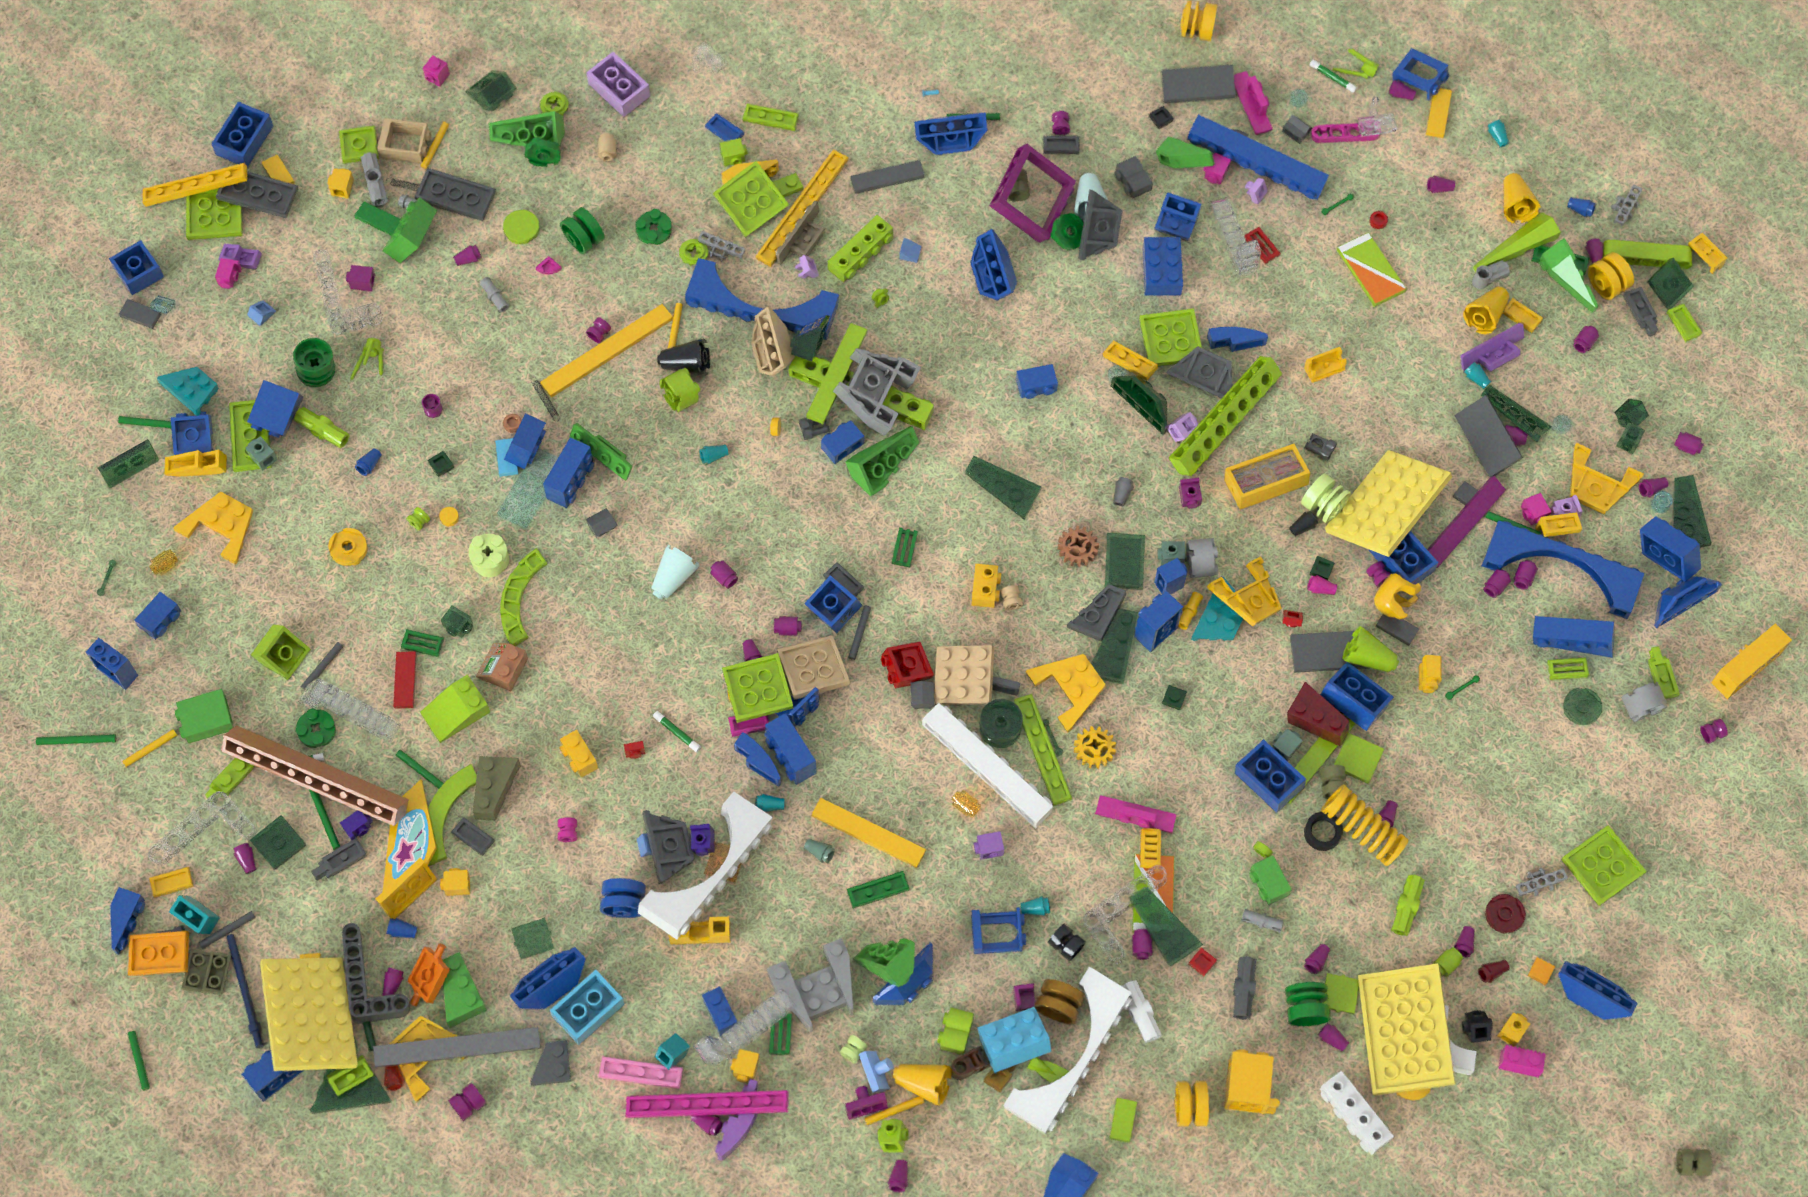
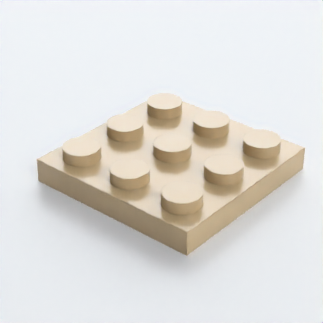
M833 635L777 649L794 700L806 697L814 687H817L819 693L850 685L849 677Z
M937 646L934 704H991L994 646Z

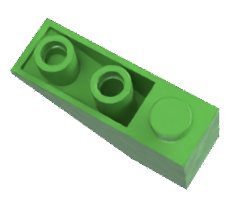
M1168 136L1156 150L1159 162L1171 168L1215 165L1211 151L1183 142L1177 138Z

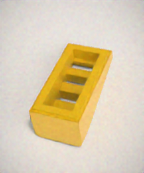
M1142 828L1140 834V868L1160 869L1161 830Z

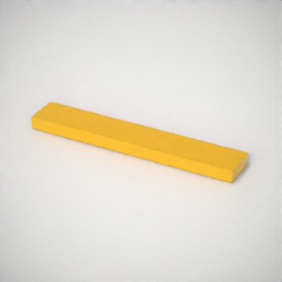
M245 163L144 188L143 204L147 207L247 181V166Z
M823 798L819 799L811 814L812 817L916 868L926 852L925 848Z

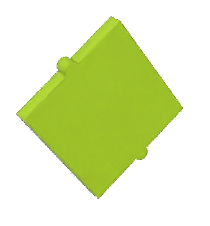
M1327 973L1325 984L1328 988L1326 994L1329 999L1323 1003L1328 1004L1330 1009L1336 1010L1337 1013L1341 1011L1355 1014L1359 989L1358 979L1345 977L1344 974L1339 976Z

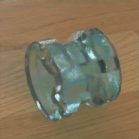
M1666 491L1657 492L1651 501L1653 511L1659 514L1666 513L1673 503L1671 494Z

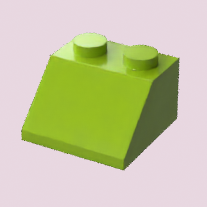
M273 624L251 656L266 668L289 680L311 649L286 627Z

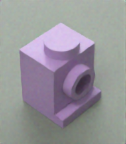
M1191 412L1185 413L1171 424H1168L1167 430L1175 442L1184 440L1198 425L1197 419Z
M1577 495L1554 501L1550 508L1551 516L1577 512L1580 517L1583 512Z

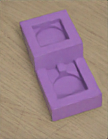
M224 244L218 259L219 261L221 258L237 260L241 267L257 269L262 253L259 250L243 249L240 245Z

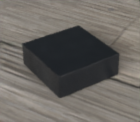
M1164 105L1149 113V118L1158 129L1174 120Z

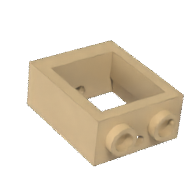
M384 118L377 147L379 157L422 163L423 158L426 157L428 152L426 145L427 141L430 142L431 131H429L427 123ZM393 132L421 135L418 151L390 148Z

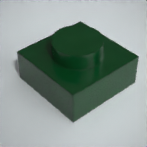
M444 450L428 459L429 465L438 477L454 468L453 463Z
M1317 556L1309 575H1318L1328 580L1335 562Z
M1169 685L1162 704L1181 710L1187 691Z

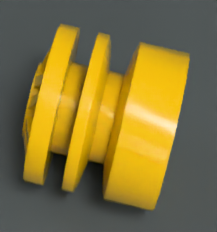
M1188 0L1183 9L1181 19V37H1186L1187 30H1191L1190 38L1194 37L1195 31H1199V40L1211 42L1218 4L1206 3L1204 9L1200 10L1199 1H1196V7L1193 9L1191 8L1192 0Z

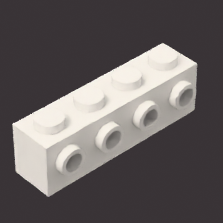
M1342 1071L1321 1086L1320 1094L1327 1103L1330 1102L1333 1105V1111L1339 1119H1344L1348 1124L1346 1126L1348 1131L1353 1136L1356 1135L1361 1141L1360 1145L1365 1152L1369 1151L1373 1155L1392 1140L1393 1134Z

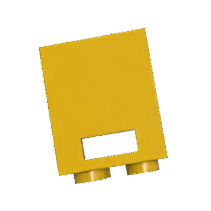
M1237 1049L1232 1052L1228 1061L1224 1109L1260 1114H1274L1280 1102L1278 1099L1270 1098L1273 1056H1269L1265 1052L1251 1054L1243 1049Z

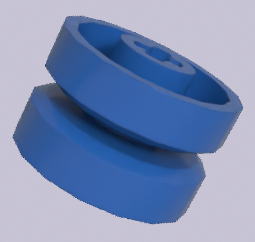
M625 878L608 879L602 882L601 893L604 898L600 901L601 913L617 918H636L642 916L638 913L639 903L642 901L641 899L645 897L646 885L644 883Z

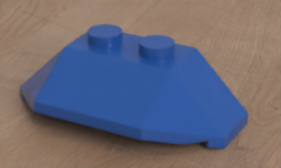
M985 112L914 121L916 140L935 155L971 151L988 131Z
M991 229L977 237L970 264L980 295L998 301L1014 292L1017 279L1008 250L996 232Z
M1692 576L1686 582L1683 580L1678 581L1672 589L1670 587L1666 588L1661 592L1662 596L1658 600L1654 626L1659 628L1715 594L1722 584L1709 578Z
M931 942L914 957V971L909 981L900 987L887 983L873 996V1003L875 1005H905L907 1002L911 1003L917 998V992L922 987L926 989L932 983L933 944Z
M576 947L552 955L520 979L514 992L510 994V998L520 1009H546L578 985L586 960Z
M1568 961L1564 962L1558 975L1567 999L1603 1020L1632 1016L1637 1002L1631 999L1630 995L1622 987L1586 966Z

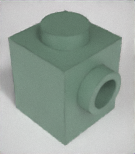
M261 436L258 439L252 440L245 447L250 458L262 471L278 460L275 452Z
M1162 541L1161 547L1157 548V560H1161V566L1178 558L1180 563H1185V541Z
M1287 728L1284 733L1279 732L1273 740L1275 743L1272 748L1288 761L1300 748L1303 740L1297 732L1290 731Z

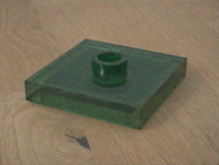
M1670 258L1647 280L1650 287L1668 310L1672 309L1694 287L1674 258Z
M282 815L250 839V842L274 870L306 846V843Z

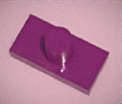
M866 1086L858 1087L855 1090L858 1100L845 1103L848 1120L888 1109L885 1093L882 1092L869 1096Z

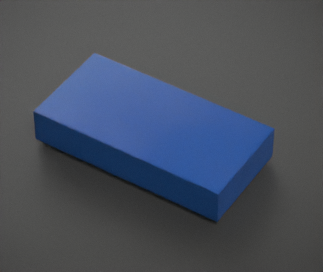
M717 113L705 125L706 129L724 141L744 136V131Z

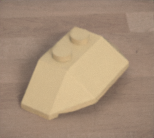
M767 306L755 316L754 321L756 323L753 328L751 344L759 373L775 376L788 366L795 358L787 327L772 308Z

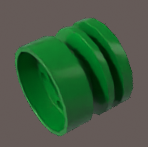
M308 338L301 341L295 347L293 352L295 370L299 380L304 385L321 387L333 379L335 375L333 351L326 341L319 338Z
M1302 982L1285 988L1286 1003L1293 1005L1287 1009L1288 1024L1298 1027L1317 1026L1331 1020L1330 1006L1323 1003L1329 999L1326 994L1328 988L1325 983Z

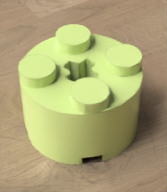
M483 534L472 539V543L469 546V558L472 567L477 573L483 577H495L508 567L509 554L501 536Z

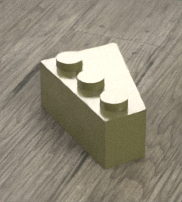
M479 756L473 805L475 819L496 820L508 790L513 784L516 773L521 767L519 758Z

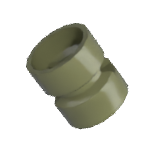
M1025 169L1021 170L1007 198L1009 201L1019 202L1029 198L1030 191L1027 184V171Z
M1330 765L1320 769V780L1324 783L1321 786L1323 798L1328 799L1341 785L1347 786V783L1344 782L1346 780L1344 766Z
M1678 1149L1676 1164L1679 1176H1692L1694 1173L1697 1176H1710L1712 1172L1710 1150L1696 1149L1693 1152L1692 1149Z

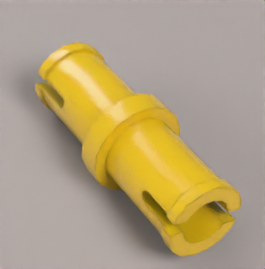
M1192 592L1187 605H1184L1178 625L1179 628L1187 630L1192 618L1196 616L1197 608L1203 599L1200 593Z

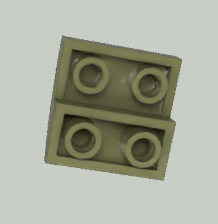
M190 949L188 972L184 974L181 990L222 995L231 955Z

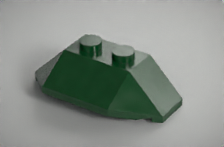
M1114 376L1110 387L1164 435L1167 429L1166 398L1161 393H1157L1153 386L1141 377Z

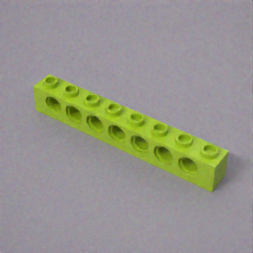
M798 350L789 366V376L819 388L831 363L825 358L813 356L810 352ZM808 367H814L815 369L809 370V369H807V368H808ZM849 370L845 380L850 382L854 372ZM892 385L882 403L898 413L897 420L924 431L934 413V404L929 400L919 399L909 392L899 391ZM893 401H899L900 403H899V404H893L892 402H893ZM910 408H916L917 410H916V411H911V410H909V409H910Z
M1259 356L1169 456V460L1179 474L1186 476L1195 474L1202 463L1209 458L1211 453L1220 446L1221 442L1231 434L1236 425L1243 420L1244 416L1255 407V404L1277 382L1282 372L1272 357Z

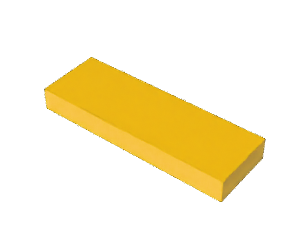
M1440 88L1438 93L1432 96L1426 135L1439 138L1444 137L1452 90Z
M1114 340L1102 353L1106 359L1146 381L1158 369V364Z

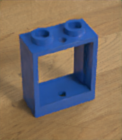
M100 638L86 651L96 669L125 690L139 676L128 658Z

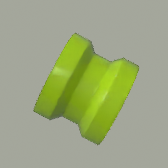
M416 507L414 513L406 518L418 531L423 528L424 523H428L431 520L427 513L419 507Z

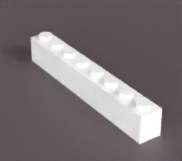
M938 703L923 718L922 725L1031 825L1037 828L1052 813V802L1046 796L1042 797L1033 784H1028L1024 781L1019 771H1013L1009 767V763L1003 757L999 758L990 745H985L980 741L981 738L977 733L969 731L966 728V724L961 719H956L947 706L943 707Z

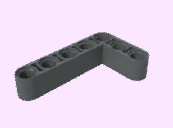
M355 923L346 924L342 929L348 1002L352 1020L356 1023L405 1017L410 1011L409 1000L405 995L395 994L368 998L361 931ZM350 932L357 933L353 938L347 937ZM351 951L359 952L355 957L349 956ZM353 970L361 971L357 976L351 975ZM356 989L362 990L360 995L352 994ZM398 1003L406 1004L402 1009L395 1008ZM379 1005L385 1007L381 1012L375 1011V1008ZM363 1008L364 1012L357 1015L354 1013L356 1009Z

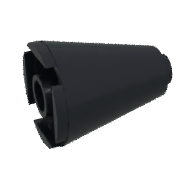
M697 339L661 350L657 356L658 365H661V368L677 371L686 368L690 374L708 375L706 368L710 369V350L705 348L704 343H707L706 339Z

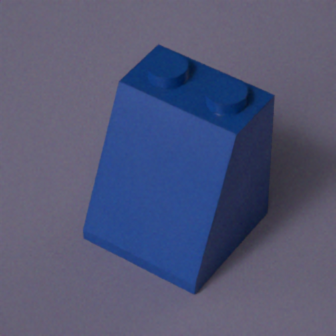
M263 380L247 422L252 424L251 428L258 431L266 429L269 430V435L279 438L282 435L285 437L304 396Z

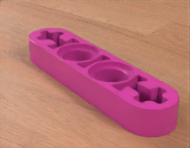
M1376 123L1316 125L1312 129L1311 139L1316 143L1374 141L1379 138L1381 128ZM1337 130L1340 131L1342 135L1336 137L1332 134V132ZM1357 130L1359 135L1353 136L1350 131Z

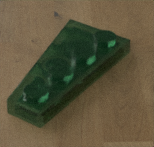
M1489 385L1482 392V397L1487 395L1497 410L1536 442L1550 431L1551 425L1493 386Z
M973 456L965 470L967 476L1024 520L1041 491V486L976 456Z
M1694 475L1677 477L1674 479L1673 527L1681 530L1691 539H1695L1701 548L1711 546L1712 542Z
M1144 887L1128 897L1169 966L1174 965L1203 945L1148 887Z

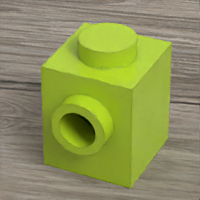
M741 138L720 142V152L724 167L745 162V155H748L746 144L742 145Z

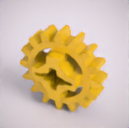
M1090 726V731L1084 728L1082 731L1083 735L1078 733V740L1074 741V746H1076L1074 753H1078L1076 759H1082V765L1089 763L1090 769L1093 765H1096V768L1099 769L1101 763L1107 766V760L1112 761V755H1115L1116 749H1114L1116 742H1111L1113 735L1107 736V729L1101 732L1100 726L1097 730ZM1107 751V753L1103 757L1100 756L1102 752Z

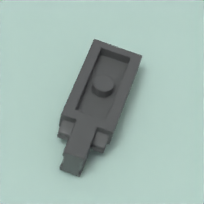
M1642 287L1624 292L1623 297L1638 325H1640L1641 329L1645 328L1649 337L1656 335L1658 331L1656 326L1657 315Z
M357 838L321 858L322 861L318 863L319 867L311 871L316 881L325 876L327 878L333 877L367 857V854Z

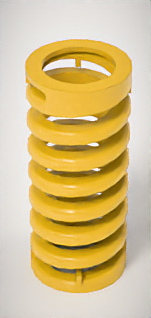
M1341 785L1325 802L1321 812L1327 814L1328 818H1333L1349 802L1335 823L1341 825L1357 809L1343 830L1349 832L1365 816L1351 837L1357 839L1365 828L1373 823L1370 830L1360 840V845L1365 846L1373 835L1381 830L1378 837L1368 847V852L1373 853L1381 842L1389 837L1387 843L1376 854V859L1380 860L1383 865L1388 866L1404 850L1409 839L1401 833L1398 835L1396 828H1390V823L1386 820L1382 821L1380 814L1373 815V808H1365L1366 803L1363 800L1357 801V795L1352 793L1346 785Z

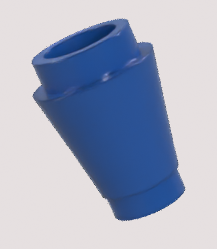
M1572 197L1567 205V208L1584 217H1592L1596 207V203H1593L1592 200Z
M373 448L358 459L355 465L356 470L364 476L371 474L382 456L380 451Z
M390 918L386 934L391 935V937L415 938L417 926L398 918Z

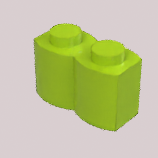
M951 1007L949 1013L945 1012L942 1024L946 1026L944 1032L940 1031L937 1043H940V1050L964 1055L974 1013Z

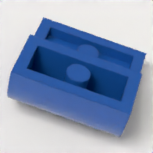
M1167 192L1155 225V230L1189 241L1194 226L1197 223L1202 204Z

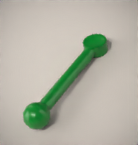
M1351 193L1348 194L1346 198L1330 206L1329 208H1323L1321 213L1323 215H1328L1329 211H1331L1332 209L1338 207L1339 205L1343 204L1348 200H1353L1354 195Z
M1475 675L1472 680L1453 692H1447L1445 695L1446 699L1451 700L1458 692L1474 682H1479L1480 677Z

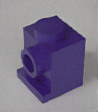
M357 810L341 821L340 824L352 841L357 836L365 835L369 831L373 820L369 815Z
M710 824L690 825L691 850L698 856L715 853V830Z

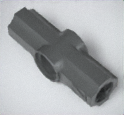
M1248 956L1239 957L1237 978H1235V989L1233 991V996H1235L1233 1017L1241 1020L1251 1018L1252 1000L1256 990L1255 970L1257 959Z

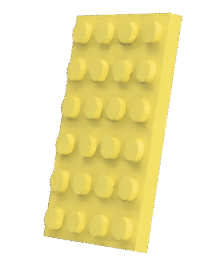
M1387 450L1350 496L1342 511L1325 527L1326 533L1389 557L1451 480V472Z
M342 958L261 959L260 967L274 1071L356 1068L358 1063Z
M1439 964L1358 975L1373 1095L1456 1085Z

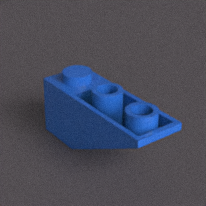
M120 887L110 904L112 949L118 955L121 950L126 948L128 944L127 937L130 932L134 931L137 924V916L145 908V900L140 894Z

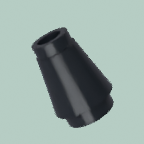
M1311 511L1304 512L1289 529L1296 537L1316 528L1315 525L1318 524V520Z

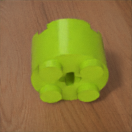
M686 368L679 369L660 380V389L664 388V399L672 410L680 412L699 401L698 393L701 391L700 387L696 382L693 383L690 373Z

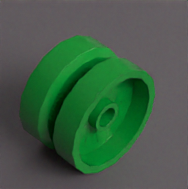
M580 207L573 212V218L567 217L560 222V228L569 243L579 253L585 255L592 249V244L598 245L605 239V234L591 213L585 208Z

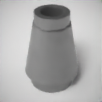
M1119 477V480L1116 481L1113 501L1115 505L1123 507L1134 488L1131 479Z

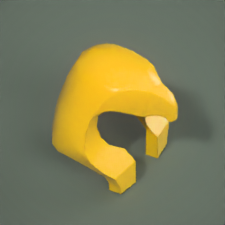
M1396 573L1390 574L1377 590L1374 604L1387 617L1404 619L1408 614L1404 613L1402 607H1410L1418 600L1416 594L1421 591V585L1419 583L1412 584ZM1404 591L1408 595H1413V597L1407 600L1400 597L1397 592Z

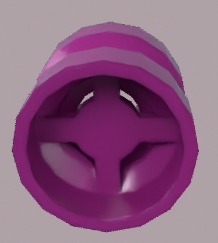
M1056 111L1052 114V122L1054 123L1052 125L1053 134L1066 135L1070 132L1068 112Z
M597 317L593 322V327H589L586 334L591 340L601 343L604 339L603 335L609 333L611 326L604 319Z
M427 394L423 397L422 407L425 415L429 418L440 416L443 410L440 398L436 394Z
M1382 561L1374 563L1366 570L1368 576L1373 577L1377 588L1390 575L1389 571L1384 570L1385 565Z
M1716 719L1712 724H1704L1700 727L1704 740L1709 744L1714 742L1716 738L1722 739L1728 735L1727 727L1721 719Z

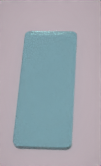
M538 448L532 463H527L499 508L498 516L521 528H527L546 497L543 483L558 457Z

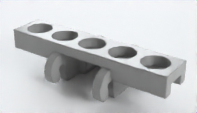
M1633 184L1626 198L1622 196L1616 197V204L1611 206L1614 211L1618 212L1613 223L1617 222L1621 224L1620 226H1623L1627 217L1628 219L1633 217L1630 211L1633 206L1635 208L1638 207L1639 203L1636 200L1643 188ZM1634 189L1638 190L1637 194L1633 192ZM1619 216L1624 218L1623 221L1618 220Z
M704 231L701 232L698 238V242L712 247V251L709 252L710 257L716 256L721 258V262L723 259H726L725 255L728 256L730 254L742 259L746 248ZM724 242L725 246L720 247L718 243ZM716 248L724 250L723 254L716 253Z
M1540 867L1537 872L1531 873L1528 871L1527 878L1530 880L1516 885L1515 888L1518 890L1519 896L1534 892V896H1538V889L1550 886L1549 890L1552 891L1554 890V884L1565 881L1568 877L1564 868L1545 875V870ZM1562 873L1564 877L1559 879L1556 875ZM1552 876L1555 879L1553 882H1551L1550 877ZM1538 880H1545V885H1540ZM1526 886L1527 891H1521L1520 888Z

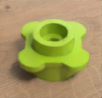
M879 288L873 292L872 300L875 302L874 306L876 308L886 304L890 296L887 294V288Z

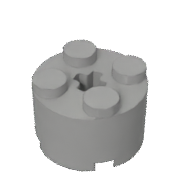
M1214 538L1187 540L1186 554L1187 561L1191 569H1188L1190 578L1218 575V565L1215 564L1218 552L1217 547H1215Z
M1658 682L1633 690L1632 695L1629 696L1627 693L1621 697L1630 718L1634 722L1644 719L1650 713L1652 716L1659 714L1663 709L1667 708V701Z

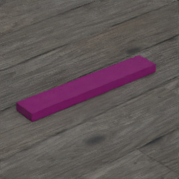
M1495 476L1488 479L1427 549L1439 562L1436 568L1442 564L1506 491Z

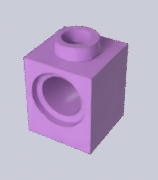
M1000 831L977 835L974 850L975 854H979L980 860L1004 856V846Z

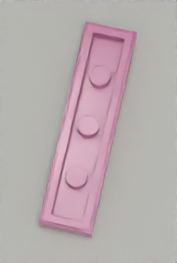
M602 1056L599 1078L680 1089L683 1068L672 1067L668 1070L664 1065Z

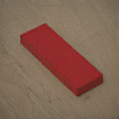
M396 652L394 708H414L416 652Z

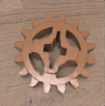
M1076 526V530L1069 527L1068 533L1063 531L1062 537H1059L1058 543L1060 544L1057 547L1058 550H1061L1059 556H1065L1064 562L1071 561L1070 566H1073L1074 563H1077L1078 567L1081 566V563L1087 566L1088 560L1093 562L1094 556L1098 555L1099 543H1097V536L1092 537L1093 531L1086 532V527L1082 530L1079 529V526ZM1091 546L1090 551L1086 553V549H1089V547Z

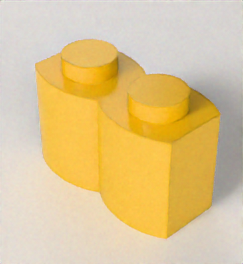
M1425 655L1422 658V663L1419 664V690H1423L1424 693H1433L1438 689V684L1442 681V657Z

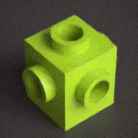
M882 1120L881 1128L878 1129V1140L883 1152L903 1153L905 1141H908L909 1138L908 1128L905 1127L902 1120Z

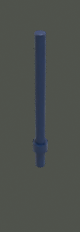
M230 934L226 938L249 1020L248 1029L250 1034L253 1035L256 1049L264 1047L260 1033L262 1028L260 1022H257L235 936Z

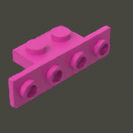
M1247 71L1234 74L1236 93L1255 135L1272 131L1273 128L1266 115L1269 100L1263 94L1261 82H1258L1256 76L1249 77Z
M1102 795L1099 797L1095 815L1119 820L1123 823H1131L1143 828L1160 829L1168 833L1173 832L1176 814Z

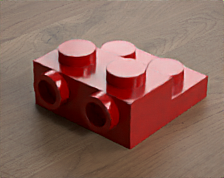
M920 641L888 647L882 653L881 664L883 667H887L889 672L887 676L888 681L894 685L895 689L911 686L910 683L931 679L934 676Z

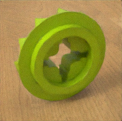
M560 92L547 93L540 101V108L543 113L555 111L563 116L564 112L568 111V99ZM557 102L558 107L555 106L552 109L551 104L554 105Z
M689 239L680 246L679 256L683 263H687L690 266L695 265L698 258L706 259L708 257V247L698 242V239ZM696 248L698 254L692 257L690 252H693Z

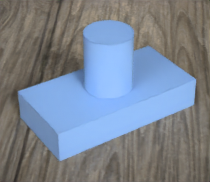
M876 1051L860 1053L859 1056L872 1092H885L889 1090L890 1087L884 1073L893 1069L892 1061L889 1058L880 1061Z

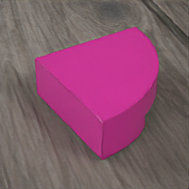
M548 256L536 267V270L542 274H555L561 271L562 267Z

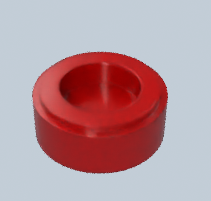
M1375 211L1371 214L1369 223L1375 229H1383L1388 223V216L1382 211Z

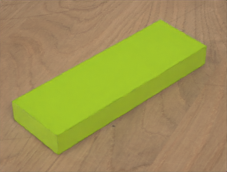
M746 104L743 115L744 122L795 131L799 118V113Z

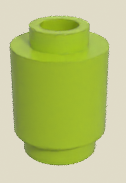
M1452 947L1446 949L1433 964H1439L1441 977H1448L1461 965L1463 956L1457 949Z

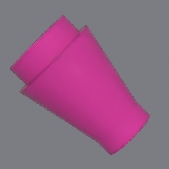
M1316 575L1310 577L1307 590L1316 594L1335 595L1337 584H1333Z

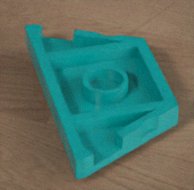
M198 367L157 377L159 384L196 416L201 414L200 408L204 404L207 405L211 397L219 390L217 383Z
M1221 576L1228 584L1230 589L1233 592H1236V590L1229 584V582L1223 576ZM1213 593L1191 640H1234L1243 618Z

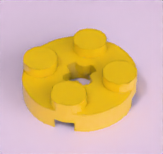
M354 528L342 529L343 531L333 534L328 544L332 559L343 566L358 565L366 556L368 550L363 534ZM351 543L352 549L346 551L343 547Z

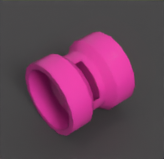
M570 817L558 819L557 825L560 829L558 841H577V832L575 831L577 819Z

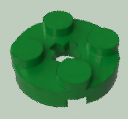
M533 138L532 142L526 145L524 156L534 166L548 167L547 164L552 163L557 165L561 159L560 144L542 140L541 138Z
M652 209L643 213L635 223L638 238L646 244H662L671 235V220L665 213L660 212L659 209ZM651 225H658L657 230H650Z
M1063 214L1055 219L1051 238L1065 250L1071 251L1080 247L1084 222L1076 214ZM1068 228L1071 229L1070 233H1072V235H1069L1067 233Z
M311 708L299 718L296 725V733L299 740L307 747L317 748L325 746L333 740L336 734L335 722L328 712ZM318 724L321 730L313 733L312 726Z

